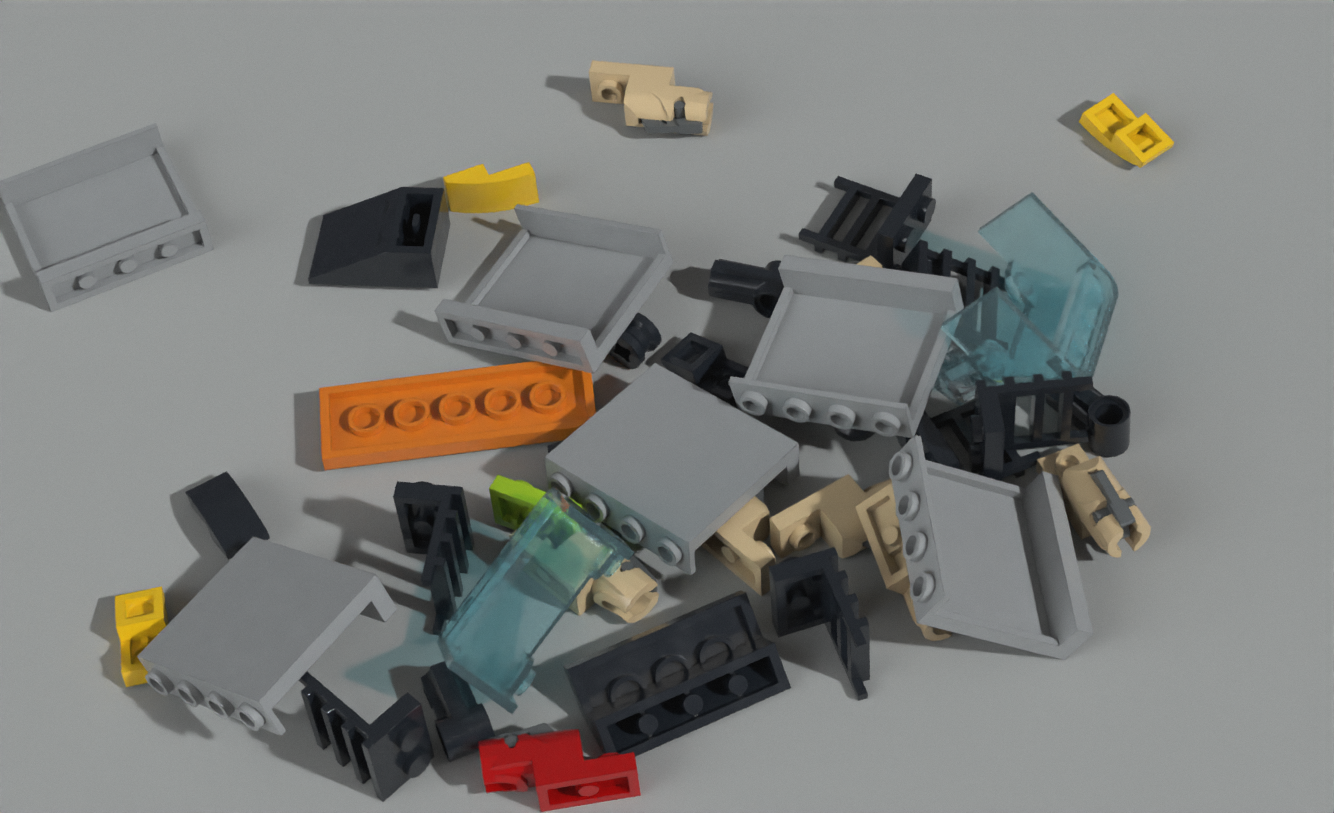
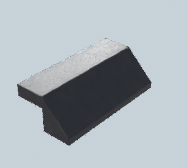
M742 590L563 666L580 712L603 754L634 752L636 757L791 688L776 645L762 636L747 593Z

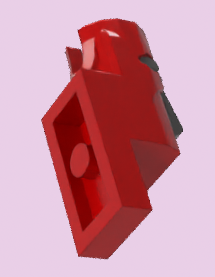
M541 723L513 733L507 732L478 741L486 793L498 791L525 792L528 791V787L536 786L541 812L641 796L634 752L626 754L606 753L596 759L584 760L579 729L554 731L547 723Z

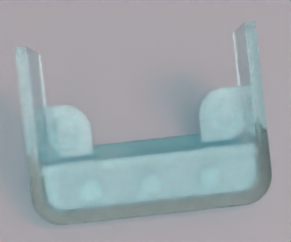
M1031 192L980 227L978 231L1008 263L1005 270V289L1013 300L1020 302L1025 307L1023 313L998 287H995L944 321L941 329L977 364L978 369L986 378L998 383H1004V377L1014 376L1015 384L1032 382L1033 374H1043L1044 381L1061 379V371H1071L1073 378L1093 377L1118 299L1117 284L1111 273Z
M555 487L551 488L535 505L441 631L437 644L447 668L513 714L518 707L513 694L522 695L536 675V672L531 669L534 663L532 655L590 578L597 580L602 575L607 578L611 577L619 568L624 558L629 560L634 552L621 538Z

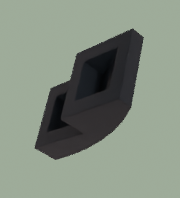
M690 332L661 358L662 364L667 370L737 408L728 381L731 376L744 378L749 367L727 359L721 344Z
M227 471L185 492L192 508L206 524L213 541L228 560L233 558L252 537L263 540L270 539L261 519Z

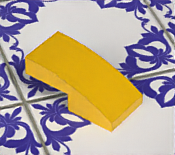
M1114 93L1084 111L1079 120V123L1101 144L1122 159L1140 168L1174 145V141L1147 113L1137 118Z
M530 162L490 175L484 164H480L443 177L448 207L451 212L490 213L512 210L517 204L528 206L539 203L536 176Z
M162 586L115 596L116 629L121 646V672L126 687L148 683L145 678L148 672L137 656L169 624Z

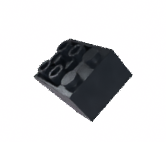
M399 187L323 215L308 278L309 284L438 288L451 224L444 188Z

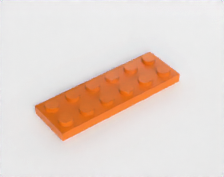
M530 361L319 388L322 462L325 470L562 441L596 413L592 373Z

